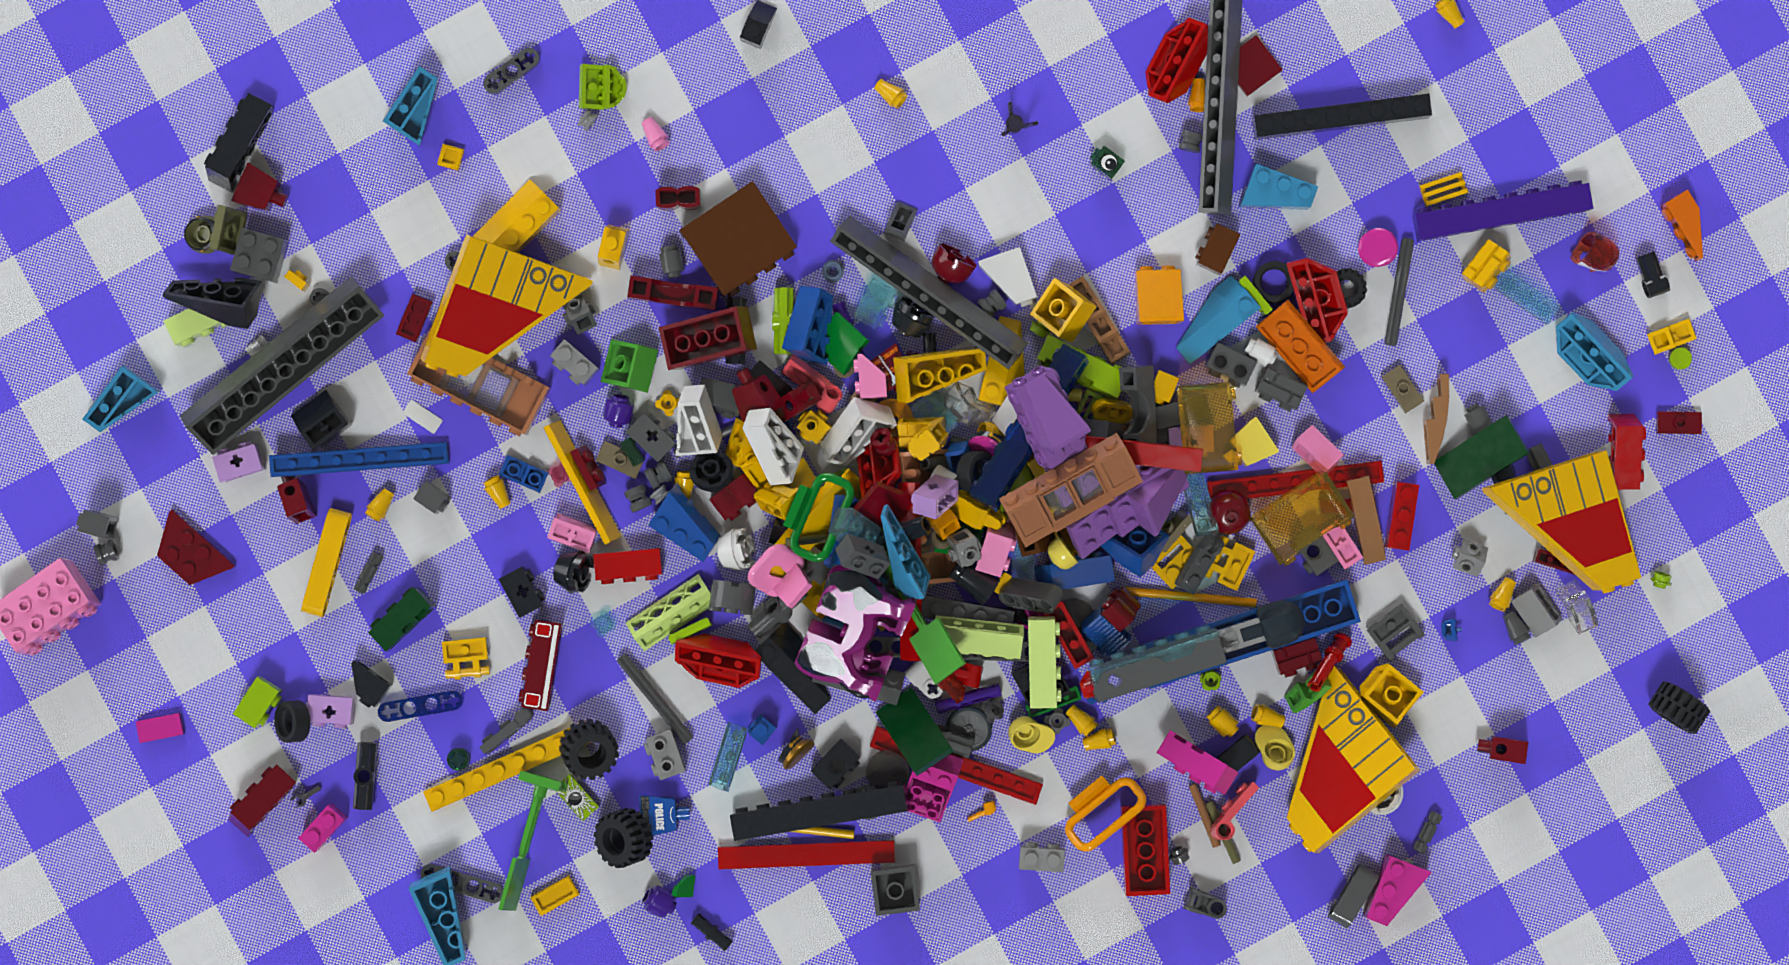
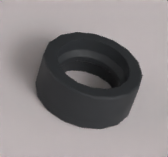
M1267 262L1260 266L1254 274L1253 286L1268 303H1280L1289 298L1294 291L1287 265L1283 262ZM1272 269L1283 272L1287 278L1286 289L1279 295H1271L1265 292L1261 284L1262 276L1265 272Z
M982 451L965 453L957 466L959 486L968 493L977 494L987 493L992 489L997 477V466L994 458L989 453ZM978 461L981 467V475L976 484L973 478V469Z
M282 701L276 708L274 726L276 734L282 742H302L309 734L310 714L306 704L302 701Z

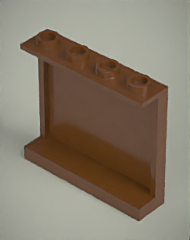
M753 181L679 230L682 238H685L722 293V297L728 295L731 298L741 291L739 289L741 285L746 283L749 286L759 279L757 276L762 271L768 273L776 268L775 262L781 258L786 261L795 255L793 250L797 248Z

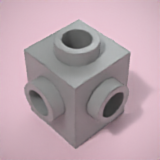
M967 528L947 536L950 547L948 554L953 562L955 561L961 567L970 566L975 561L981 559L979 551L982 549L981 544Z
M1463 539L1460 546H1455L1451 556L1454 559L1453 568L1478 577L1486 563L1488 548Z

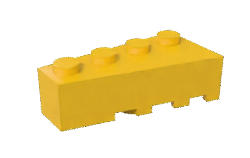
M973 346L893 358L897 402L908 404L919 397H924L933 391L948 387L952 383L987 370L985 352Z

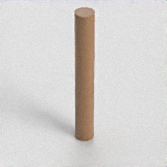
M1197 783L1189 785L1188 787L1213 848L1218 847L1221 843L1219 840L1214 839L1210 833L1213 823Z

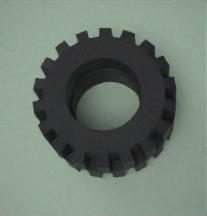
M1665 681L1661 683L1648 703L1650 708L1659 716L1690 734L1698 732L1710 713L1709 708L1699 699L1682 688Z
M583 719L579 720V724L575 725L573 723L570 725V730L566 729L563 732L565 737L560 739V755L566 767L574 776H580L583 780H586L587 777L590 780H595V776L602 778L604 777L603 773H609L611 765L615 766L617 763L615 758L619 756L617 751L619 749L618 744L605 724L602 725L598 720L594 723L592 719H587V722H584ZM586 743H600L598 750L589 757L578 756L579 750Z
M624 808L604 815V817L598 820L599 823L595 826L596 832H594V837L596 841H594V844L598 848V854L602 855V860L604 862L608 861L609 866L624 868L643 861L651 853L649 849L653 847L651 842L653 835L650 832L652 829L651 826H648L646 817L643 818L642 813L639 811L636 812L635 809Z

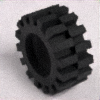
M1343 268L1337 271L1340 282L1349 280L1355 287L1353 295L1345 297L1347 308L1349 309L1360 304L1365 298L1367 282L1364 281V276L1358 273L1359 271L1352 270V268Z

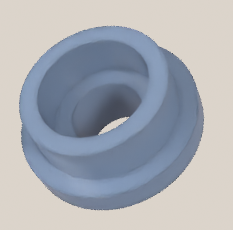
M836 260L826 262L822 268L823 277L829 282L839 281L844 275L842 264ZM832 267L836 268L837 274L830 275L829 269Z

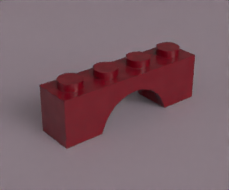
M630 275L627 298L716 311L719 289L717 287L672 283Z

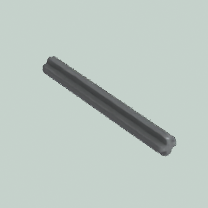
M1403 238L1401 241L1385 337V345L1396 346L1398 341L1414 240L1410 238Z
M623 654L617 659L618 664L684 744L692 740L693 735L628 655Z

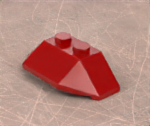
M1187 18L1183 23L1165 33L1145 72L1148 95L1168 104L1187 93L1207 55V24Z
M1311 258L1287 262L1286 265L1301 315L1325 343L1332 341L1349 312L1337 270Z
M896 437L894 438L897 441V448L892 454L887 456L878 454L870 442L865 446L866 450L857 457L861 498L876 481L894 488L896 487L902 474Z
M704 633L679 639L675 642V662L681 664L686 671L698 680L741 688L760 678L762 657L745 641Z

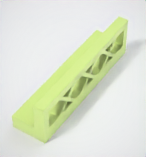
M698 574L625 624L635 641L643 651H646L709 609L711 592ZM699 583L701 588L691 593V588ZM682 597L678 604L671 605L674 599ZM659 609L663 610L660 616L653 617L656 611ZM640 622H645L642 628L635 631V625H637Z

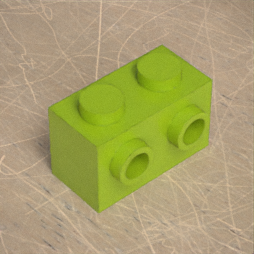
M258 676L233 712V715L253 728H259L260 725L263 727L270 718L268 714L272 707L276 708L282 699L280 694L283 690L263 677Z

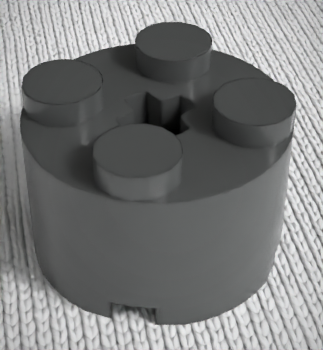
M713 580L709 610L722 612V608H724L723 612L738 614V610H740V614L753 615L756 589L747 583Z

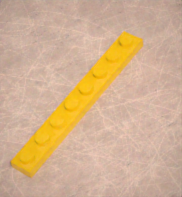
M565 730L424 791L423 793L431 812L518 775L520 771H527L561 756L559 751L560 739L565 737L563 733Z

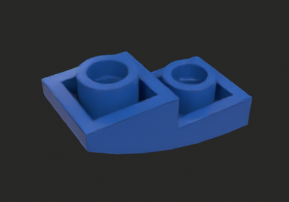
M506 455L498 475L538 493L541 492L549 474L510 455Z

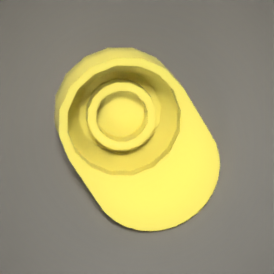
M1054 531L1055 538L1048 546L1049 557L1060 569H1070L1078 563V560L1059 533Z
M1029 716L1016 718L1008 728V737L1012 745L1026 752H1044L1055 741V733L1051 727L1037 723L1036 720Z
M1263 725L1258 728L1255 734V742L1261 752L1264 764L1271 770L1276 771L1288 768L1294 760L1295 749L1287 733L1282 728Z

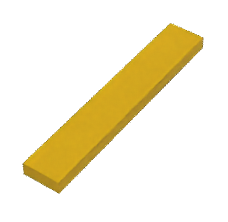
M561 420L543 427L603 543L606 545L622 537L598 490L590 491L570 453L576 448Z

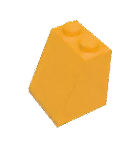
M1153 266L1140 267V270L1135 272L1136 325L1181 324L1184 321L1181 269H1175V266H1162V270H1153Z

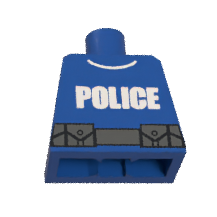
M653 795L639 796L640 813H642L643 818L646 817L648 820L647 824L651 826L652 830L650 832L653 836L676 831L679 820H690V808L677 807L676 798Z

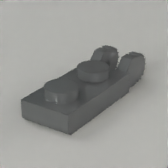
M1211 533L1206 534L1199 545L1195 547L1175 581L1177 586L1193 595L1225 544L1220 538L1215 540V536Z
M526 708L520 709V711L515 713L513 721H505L499 727L500 731L495 735L491 733L482 740L483 745L479 747L482 752L490 754L529 723V720L533 719L532 711Z

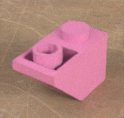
M857 354L858 359H853L854 373L859 372V381L855 382L856 395H860V399L887 398L886 374L863 354Z

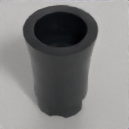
M957 563L949 577L955 580L956 584L965 589L983 606L996 589L1000 580L975 570L976 567L973 565L961 567Z

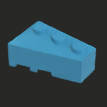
M1255 164L1239 208L1308 210L1312 206L1318 186Z
M123 365L82 420L97 431L102 432L160 391Z

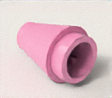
M653 117L641 123L650 148H653L654 151H660L669 145V136Z

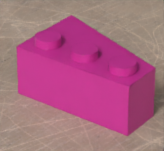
M1171 730L1156 752L1175 764L1173 769L1183 775L1186 772L1190 773L1188 778L1197 784H1200L1201 781L1204 782V788L1213 794L1219 791L1225 795L1239 773Z
M1386 854L1379 872V879L1372 890L1363 916L1388 926L1432 872Z

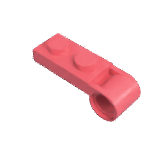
M795 355L789 359L781 372L799 386L812 381L822 397V400L816 404V407L823 413H832L843 397L842 391L836 385Z
M1243 782L1235 791L1237 795L1232 800L1228 799L1222 805L1221 809L1223 811L1210 828V833L1214 839L1229 840L1233 837L1235 827L1231 820L1260 788L1254 782ZM1221 824L1227 828L1225 836H1221L1218 832Z

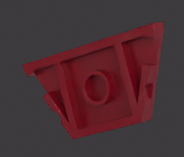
M173 509L169 511L157 556L186 583L193 585L235 568V565L179 514Z

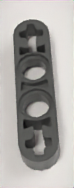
M430 863L422 868L420 875L421 878L428 876L425 874V871L430 870L431 867L434 868V873L446 867ZM452 869V874L458 877L455 892L489 903L501 901L504 890L502 885ZM471 880L479 883V890L476 893H471L467 889V884ZM483 883L487 884L485 889L493 890L494 887L498 888L497 892L500 893V896L492 899L491 894L484 892V897L480 896L484 886Z

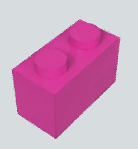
M331 803L324 808L298 839L315 853L323 847L348 817Z

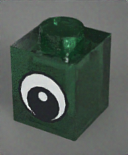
M1103 146L1101 150L1096 148L1090 156V159L1093 160L1090 166L1110 181L1125 162L1106 146Z

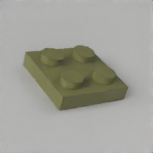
M218 205L214 215L213 233L210 236V249L234 255L241 228H245L248 213Z

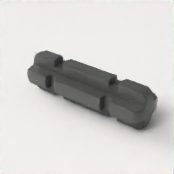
M373 552L371 554L369 563H366L359 577L360 580L354 586L357 592L364 594L369 587L367 586L368 583H371L378 569L377 566L383 560V556L379 553Z
M1434 811L1430 812L1427 818L1429 821L1425 822L1418 836L1420 839L1419 841L1416 840L1413 849L1423 854L1428 848L1427 843L1431 842L1438 828L1436 825L1440 824L1442 820V815Z

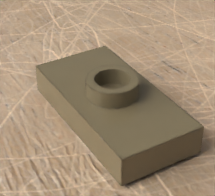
M1401 365L1381 376L1405 414L1424 402Z
M604 441L595 461L636 479L645 459Z
M1179 510L1172 520L1165 523L1162 531L1169 534V539L1162 550L1164 553L1167 552L1193 521V518L1182 510Z

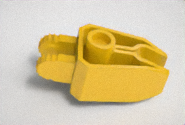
M958 490V501L950 507V510L957 519L975 529H982L986 526L990 529L998 530L1008 519L1004 512L1002 513L994 508L995 502L992 499L977 493H968L964 490Z

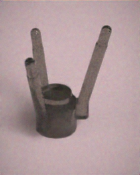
M1008 102L1009 117L1006 121V130L1001 133V136L1019 133L1022 129L1038 125V121L1023 123L1020 116L1014 115L1012 102Z

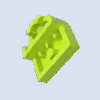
M607 64L580 65L579 109L606 110L615 107L624 99L627 90L626 80L616 70V67Z

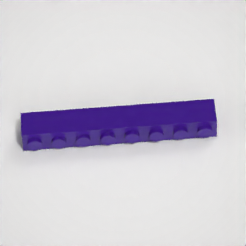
M1582 180L1569 182V186L1561 188L1560 184L1547 186L1548 190L1539 192V188L1525 190L1526 194L1523 195L1511 192L1504 194V198L1496 199L1495 196L1482 198L1483 202L1474 203V200L1462 201L1461 206L1453 207L1452 203L1440 205V210L1431 211L1430 207L1418 209V213L1412 216L1416 239L1419 242L1590 211L1594 209L1589 183L1582 184Z

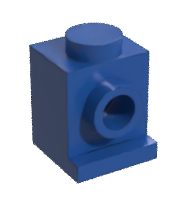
M760 713L746 731L763 746L777 729V726Z

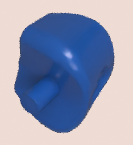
M1456 618L1443 621L1441 629L1444 640H1458L1456 632H1462V627H1456Z

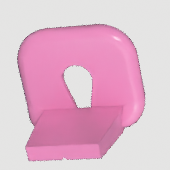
M783 544L769 547L750 568L748 573V581L753 587L771 597L779 596L791 609L812 587L803 569L804 559ZM774 566H780L786 572V575L783 578L770 575V570Z

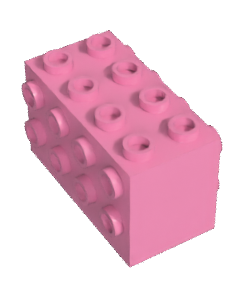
M59 558L0 599V630L16 653L31 654L33 656L43 650L42 646L46 643L58 640L61 637L60 633L66 629L71 630L79 625L80 619L95 614L98 611L97 607L102 604L74 562Z

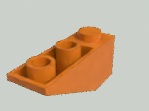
M1686 190L1662 204L1663 210L1661 213L1666 221L1672 223L1674 227L1673 232L1677 239L1682 240L1686 247L1684 249L1688 257L1698 261L1703 258L1700 208L1690 192Z

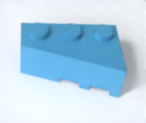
M421 66L417 68L382 121L419 147L438 80L437 77Z

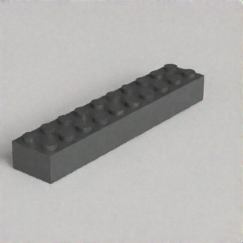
M350 276L179 416L185 427L214 455L385 315L361 285Z

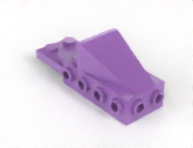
M1038 366L1025 376L1013 380V383L1007 385L1005 390L1017 414V419L1025 432L1026 440L1033 450L1036 462L1039 466L1044 467L1045 472L1085 451L1088 448L1085 442V434L1091 432V429L1068 403L1069 398L1060 386L1058 373L1052 368ZM1093 470L1071 481L1079 498L1100 486ZM1065 485L1054 490L1060 506L1066 507L1073 502Z
M1135 465L1143 481L1142 483L1120 494L1112 502L1066 527L1077 555L1084 559L1114 535L1118 534L1124 537L1138 525L1153 536H1157L1178 495L1189 487L1186 470Z

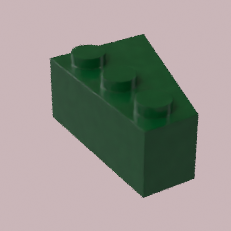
M410 587L402 595L403 598L398 603L394 602L386 610L387 614L382 619L378 617L370 625L372 629L368 633L385 652L390 651L437 607L420 587Z

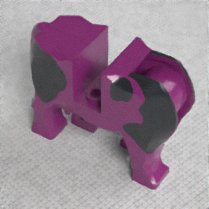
M841 564L832 567L828 573L816 612L844 622L842 630L812 618L795 660L797 669L816 680L839 684L858 698H870L876 702L885 678L881 676H868L865 673L878 672L886 676L894 652L889 650L878 654L869 653L867 644L873 638L877 626H882L888 631H894L902 637L916 606L917 599L900 600L888 593L884 584L879 579L842 567Z

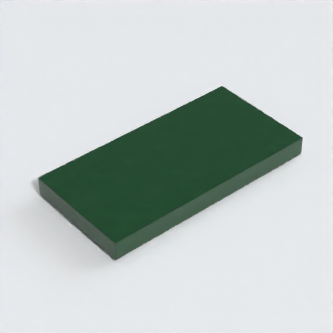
M1505 415L1436 459L1434 465L1453 498L1457 500L1530 454V451L1510 417Z
M912 687L899 696L897 705L888 703L875 712L917 776L954 751Z

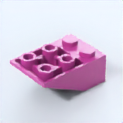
M949 754L918 776L912 770L906 786L910 807L909 812L941 822L964 759Z

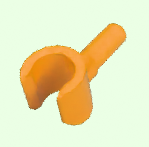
M995 802L982 803L984 810L967 817L968 821L971 822L981 816L993 814L996 811Z

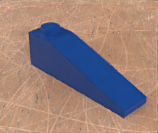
M1138 525L1124 537L1118 534L1114 535L1102 544L1101 547L1124 568L1142 577L1156 563L1169 539V534L1160 530L1157 536H1153Z

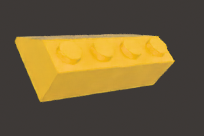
M529 180L473 237L519 253L561 210L536 184Z

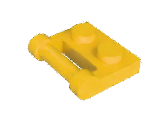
M1180 535L1167 552L1164 553L1162 551L1156 563L1151 567L1171 590L1177 586L1175 581L1190 558L1194 548ZM1180 544L1183 549L1161 569L1158 563Z

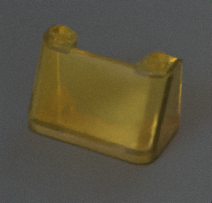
M1230 382L1177 386L1182 446L1203 449L1201 472L1185 470V475L1238 470V465H1242V454L1237 452L1232 407V399H1236L1235 386H1230Z
M1320 471L1251 515L1248 520L1278 564L1282 565L1284 563L1287 566L1296 560L1295 555L1299 550L1333 528L1340 527L1341 530L1352 523L1351 519L1355 516L1327 472Z

